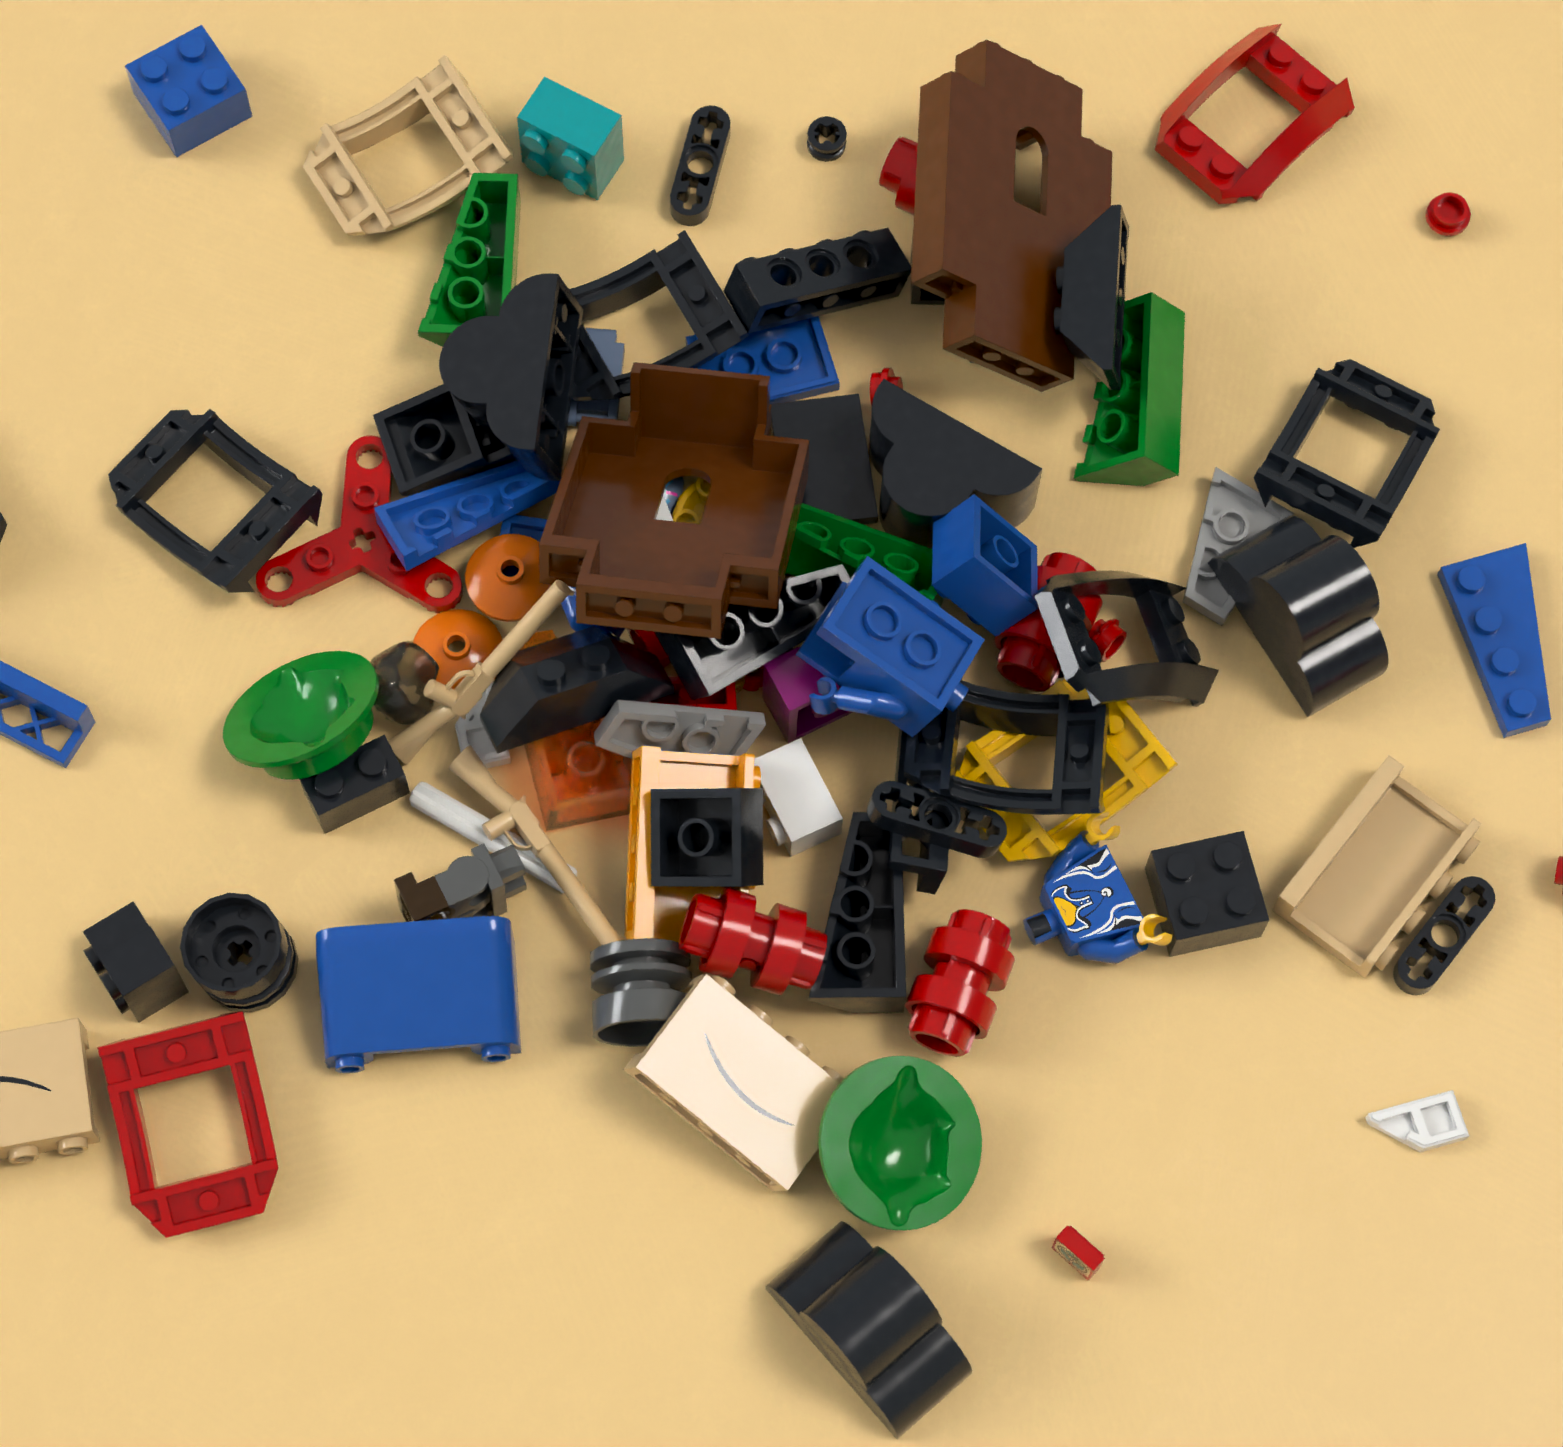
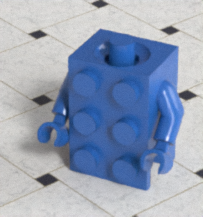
M867 556L860 563L848 584L843 581L839 585L799 648L796 656L826 676L817 681L818 692L822 696L815 693L809 695L814 712L826 715L839 708L840 710L887 719L905 733L914 737L939 715L944 707L953 712L960 705L969 690L960 681L985 639L943 610L937 602L929 600ZM836 684L841 687L839 690H837Z

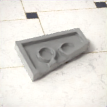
M1215 467L1183 603L1222 626L1235 607V601L1227 594L1208 562L1213 557L1285 517L1293 516L1294 513L1273 500H1270L1265 508L1259 492Z
M617 700L594 732L596 746L632 759V751L641 746L661 747V751L740 756L746 753L766 726V721L762 712Z

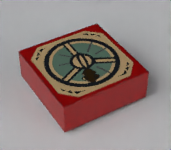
M1067 1225L1059 1233L1051 1247L1088 1281L1100 1269L1105 1259L1104 1254L1071 1225Z

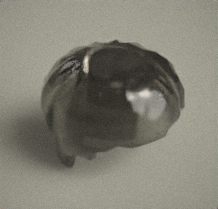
M403 641L372 658L370 663L374 667L379 679V691L373 705L376 711L381 712L387 720L402 725H412L431 712L434 701L425 697L423 692L429 680H436L439 666L421 646L412 641Z

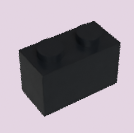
M385 734L361 745L352 755L331 769L314 776L299 779L304 794L324 834L410 793L405 773Z

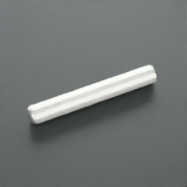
M419 782L412 791L409 798L412 807L476 844L481 845L484 843L490 852L494 853L512 845L504 834L492 841L489 840L482 828V824L489 821V818L428 783ZM510 830L508 831L515 843L527 846L522 837ZM516 849L525 867V872L564 893L542 861L536 858L531 850L520 851ZM567 864L577 877V870L571 865Z

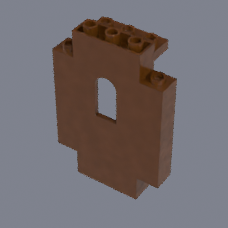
M985 40L956 55L955 72L944 73L920 87L911 284L945 299L942 349L1043 392L1074 379V356L1068 351L1062 335H1057L1054 329L1055 307H1061L1062 294H1059L1057 290L1056 270L1058 266H1064L1065 248L1111 207L1113 152L1094 143L1092 139L1081 136L1082 88L1066 81L1060 75L1053 74L1033 64L1031 60L1022 58L1002 48L996 42ZM1038 142L1042 153L1040 213L1014 201L1016 149L1021 150Z
M634 362L630 372V414L628 420L581 417L539 543L540 583L553 584L556 580H561L567 586L576 587V623L721 639L729 604L777 609L808 480L810 440L771 436L772 404H769L770 376ZM681 476H694L710 484L700 524L656 519L665 487L670 480Z

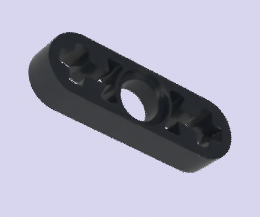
M711 105L701 107L693 114L670 194L671 215L676 222L684 226L701 224L706 220L710 212L730 139V118L726 111L720 107ZM709 123H716L717 128L712 132L711 145L704 143V128H707ZM702 157L708 159L713 164V167L707 173L697 174L689 169L688 164L693 159ZM690 186L697 188V204H693L691 209H685L683 203L688 201Z
M896 781L880 783L874 789L867 804L869 819L874 825L883 830L977 858H988L996 854L1007 834V826L1003 818L990 809L961 802ZM886 799L895 802V812L886 810ZM912 806L918 807L914 818L910 819ZM931 810L943 813L948 819L949 826L944 829L932 827L926 821L925 813ZM960 820H963L962 833L955 832ZM978 827L987 829L986 836L989 837L988 840L979 838Z
M1475 876L1461 879L1402 953L1393 970L1395 983L1402 991L1410 995L1427 993L1478 929L1495 904L1494 890L1486 880ZM1472 892L1477 893L1480 896L1477 902L1478 905H1474L1464 919L1456 915V912L1465 901L1466 897L1464 895L1468 896ZM1438 924H1446L1452 927L1457 935V943L1451 947L1438 945L1432 938V928ZM1427 952L1433 958L1423 972L1425 977L1420 976L1415 981L1408 976L1411 968L1407 964L1415 966L1424 953Z

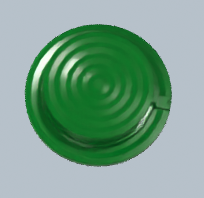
M347 651L315 653L284 664L258 680L237 700L224 724V744L230 755L238 762L250 767L263 768L269 775L279 779H301L329 770L352 755L369 735L374 720L372 707L379 691L378 675L366 658Z
M883 1057L869 1061L856 1068L840 1082L832 1093L820 1122L818 1139L819 1158L830 1189L839 1202L854 1216L882 1229L914 1230L929 1226L943 1219L968 1194L978 1173L981 1160V1127L977 1112L969 1095L962 1085L946 1070L930 1061L917 1057Z

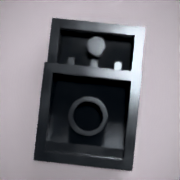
M445 384L373 415L397 487L402 496L414 495L517 461L495 434L483 429L447 389Z

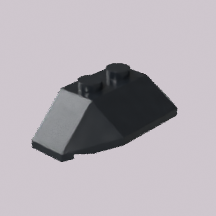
M1121 205L1109 207L1075 238L1064 250V266H1058L1056 270V285L1058 293L1062 294L1061 307H1055L1054 309L1055 333L1062 335L1068 351L1111 390H1121L1129 225Z
M592 626L518 651L497 675L480 713V721L498 754L604 718L617 700L651 702L675 694V687L656 655L598 627Z

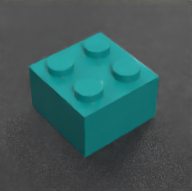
M544 77L517 116L522 163L539 176L548 175L562 182L574 194L581 196L586 194L598 200L624 161L622 115Z

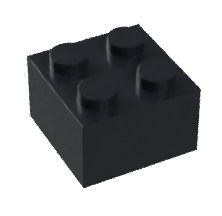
M763 788L651 789V886L743 887L763 885Z
M1244 831L1151 851L1145 866V872L1157 915L1167 918L1165 922L1160 923L1162 932L1172 934L1171 942L1166 945L1169 957L1262 936L1269 922V916Z

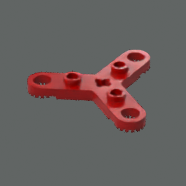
M361 437L355 440L347 451L341 526L267 561L256 574V586L260 597L265 600V603L272 604L273 607H286L287 604L292 605L298 599L309 594L318 593L360 572L366 573L431 612L440 613L454 609L460 603L463 596V586L460 575L455 569L433 557L406 571L376 521L374 507L391 502L393 475L380 437ZM367 450L370 452L374 450L383 456V460L377 467L367 469L357 463L359 456L361 457L363 452L367 453ZM363 535L366 540L373 539L370 542L371 549L367 552H363L360 547L352 549L357 545L356 537ZM280 572H283V574L287 573L288 576L292 577V584L285 591L275 592L267 587L268 580L271 579L270 576H275V573L280 574ZM437 578L443 580L444 578L445 581H449L452 585L451 592L442 598L430 596L426 588H428L429 583H432V580L436 581Z

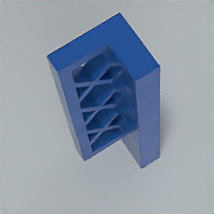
M0 661V693L7 697L0 699V735L67 768L96 723L89 707ZM20 704L28 707L33 722L17 727H11L5 723L2 709ZM37 713H39V714H41V715H43V716H45V717H47V718H46V719L39 720ZM63 725L72 730L73 733L60 752L45 744L42 730ZM35 732L37 740L27 734Z

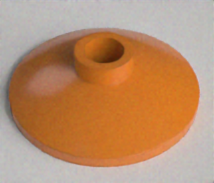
M504 534L487 540L475 550L466 567L465 583L471 601L482 613L500 621H520L552 585L540 583L539 541L526 535ZM507 566H516L519 569V572L513 577H507L502 573L503 569Z
M453 609L438 613L427 620L416 633L411 650L414 670L425 685L431 679L446 685L456 673L462 670H472L478 662L483 663L501 643V634L488 618L477 612ZM455 641H461L465 644L464 649L460 652H452L448 647ZM465 677L458 679L451 688L455 689Z

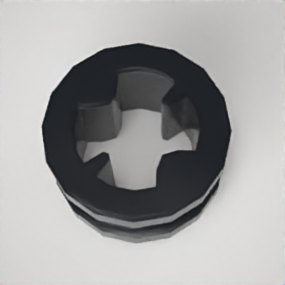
M825 116L819 117L810 124L807 133L809 153L819 161L825 162L834 161L841 157L845 151L847 137L846 128L843 123L834 117ZM821 134L826 138L834 135V143L827 140L821 144L819 142V135Z

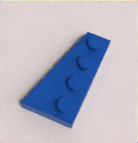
M514 461L374 507L379 527L403 567L408 571L556 494L560 481L537 478L527 472L518 461Z
M1526 543L1441 567L1437 574L1503 738L1547 726L1551 720Z

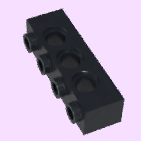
M889 228L871 232L863 230L853 236L842 239H825L812 246L799 249L787 248L777 254L757 259L755 257L745 258L735 264L724 293L746 331L752 333L898 297L911 274L912 267Z

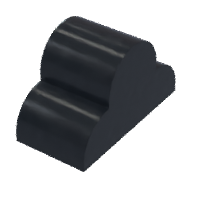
M552 273L535 275L517 284L504 299L499 316L476 317L457 327L443 345L439 360V370L445 386L483 429L496 435L527 472L540 479L560 481L583 308L559 274Z
M885 379L878 386L872 402L869 455L873 466L882 476L879 518L886 533L932 549L933 523L947 515L952 509L974 494L1013 527L1020 525L1030 515L1036 503L1042 474L1041 467Z
M1291 515L1213 557L1208 562L1227 594L1235 601L1238 611L1307 717L1381 676L1387 670L1389 661L1387 647L1382 633L1373 619L1378 614L1380 604L1375 581L1358 552L1341 537L1329 535L1321 539L1308 523L1297 516Z
M843 1221L839 1222L766 1285L765 1289L896 1439L900 1438L972 1373L968 1359L942 1326V1319L938 1310L916 1280L887 1251L879 1246L873 1248L854 1228Z

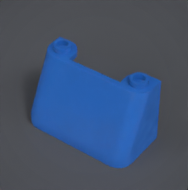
M477 916L327 928L316 933V959L324 1055L327 1068H335V1071L339 1073L361 1072L365 1069L364 1064L373 1061L374 1054L470 1047L471 1051L481 1055L482 1060L485 1062H502L509 1060L511 1054L521 1053L515 941L511 921L508 918Z

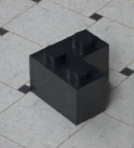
M134 901L83 931L91 944L83 952L122 1014L131 1009L137 1021L141 1022L189 993L174 963L151 926L147 924Z

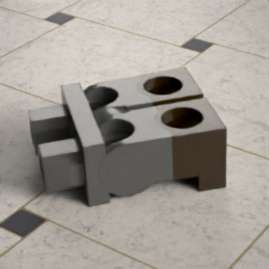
M483 843L471 849L472 856L457 858L450 864L448 870L419 883L416 882L412 872L394 879L399 908L405 921L487 916L490 911L493 916L506 913V899L527 890L523 877L525 875V867L514 845H509L489 854Z

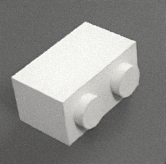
M801 738L755 758L754 766H759L761 770L760 788H763V804L770 816V819L766 820V824L777 846L784 844L790 857L842 833L843 818Z

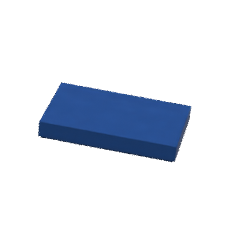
M819 316L748 333L749 336L696 368L770 376L769 404L791 402L837 391L840 386ZM687 336L686 346L698 339L697 336Z

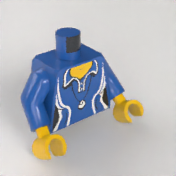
M1110 812L1092 814L1087 821V831H1081L1071 840L1066 848L1057 855L1045 873L1044 885L1039 896L1044 911L1023 920L1026 933L1033 945L1040 944L1057 936L1068 956L1080 955L1085 960L1118 964L1146 950L1148 943L1165 946L1171 942L1172 934L1165 932L1156 937L1154 936L1155 926L1165 922L1167 918L1157 914H1149L1143 918L1107 845L1099 848L1100 840H1113L1120 834V826L1116 825L1111 827L1106 834H1103L1100 830V822Z

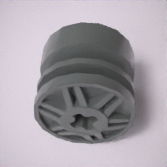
M655 938L615 941L599 946L591 951L590 970L594 972L591 975V988L597 993L604 994L592 1002L593 1038L599 1042L615 1046H648L687 994L681 992V990L687 988L692 981V972L687 969L691 963V954L679 949V942Z

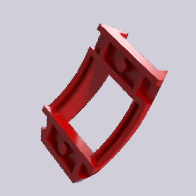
M1281 24L1259 27L1227 50L1207 67L1161 116L1160 130L1156 138L1154 150L1218 204L1237 203L1239 197H1252L1256 201L1261 199L1265 191L1299 156L1329 132L1334 123L1343 116L1348 117L1352 114L1355 108L1347 77L1336 85L1277 36ZM1244 67L1302 113L1262 152L1248 169L1188 120L1217 89Z
M243 1011L221 1014L217 1017L129 1039L124 1038L97 1047L102 1060L108 1084L107 1089L119 1135L131 1205H134L148 1218L151 1224L165 1238L264 1213L279 1165ZM230 1065L252 1163L158 1186L137 1088Z

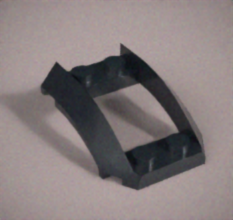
M685 230L677 234L680 239L659 252H656L654 249L609 275L569 289L583 308L582 322L627 307L666 286L698 339L652 364L698 368L749 336ZM581 322L572 390L573 400H609L630 396V372L613 376Z
M1352 359L1337 362L1334 368L1329 371L1318 368L1289 421L1254 476L1265 508L1272 496L1286 502L1289 506L1299 509L1327 523L1332 528L1341 530L1354 537L1350 544L1353 548L1377 542L1440 431V428L1434 426L1432 420L1435 414L1432 400ZM1330 397L1383 422L1391 429L1399 430L1410 436L1375 499L1296 459Z
M211 409L204 415H191L189 410H170L108 474L111 488L117 499L116 507L122 514L181 562L228 593L255 592L248 581L306 520L316 526L318 525L323 495L320 489L314 485L310 487L300 481L293 472L255 448L217 416L216 412ZM203 443L266 494L212 551L191 539L146 503Z
M1087 571L1053 576L1047 579V585L1040 588L1034 597L1066 682L1077 692L1086 688L1093 707L1098 708L1106 703L1139 699L1167 700L1178 703L1185 699H1190L1192 706L1195 707L1205 702L1219 670L1198 664L1201 661L1200 653L1185 631L1182 623L1185 620L1183 609L1178 601L1172 597L1186 589V587L1124 571ZM1119 595L1135 598L1159 662L1102 670L1100 666L1102 659L1097 644L1089 637L1083 621L1086 618L1085 610L1077 596Z
M961 679L960 682L968 687L969 690L960 705L953 712L944 707L943 711L914 737L907 734L903 769L905 777L940 795L988 809L1021 814H1093L1105 811L1103 788L1107 735H1110L1108 703L1097 708L1092 706L1090 699L1070 700L1069 694L1041 695L1006 692L978 686ZM960 720L1010 733L1056 736L1052 789L999 787L954 776Z

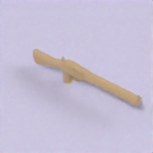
M556 580L483 663L478 662L472 670H462L456 673L446 685L434 679L429 680L423 694L425 697L441 705L388 741L395 756L403 763L408 764L436 730L457 716L466 719V714L482 698V693L494 681L499 672L568 595H574V591L563 581ZM465 677L455 689L451 688L458 679Z
M467 746L452 761L449 769L502 812L482 824L483 831L488 839L492 841L504 834L517 850H531L535 857L539 858L601 945L626 940L625 936L620 937L541 829L540 822L526 804V796L523 795L517 800L499 786L472 746ZM515 827L527 846L515 843L508 831Z

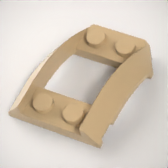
M446 55L438 60L440 65L423 78L415 77L383 101L347 120L332 126L326 123L320 128L322 136L315 151L313 152L310 149L303 167L348 236L389 232L423 218L464 195L473 173H494L514 158L513 149L506 144L468 87V81ZM431 112L464 165L427 190L385 209L351 155L410 127Z

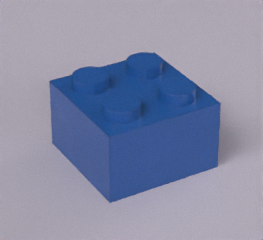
M202 25L125 65L134 95L176 158L252 117L245 87Z
M974 494L952 509L947 515L933 523L932 586L942 598L951 600L966 612L973 623L982 625L996 637L1038 609L1034 597L1038 592L1037 546Z

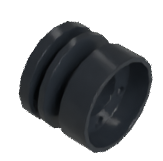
M227 893L210 898L193 911L183 927L180 950L184 966L214 1002L231 1011L254 1012L270 1007L287 993L296 978L299 958L294 940L266 903L249 894ZM243 953L248 957H252L251 962L247 965L238 961L239 956Z

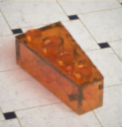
M552 629L535 632L520 650L556 639L557 637ZM601 719L524 744L546 831L630 814L631 775L623 762L624 757L595 745L594 732L600 725Z

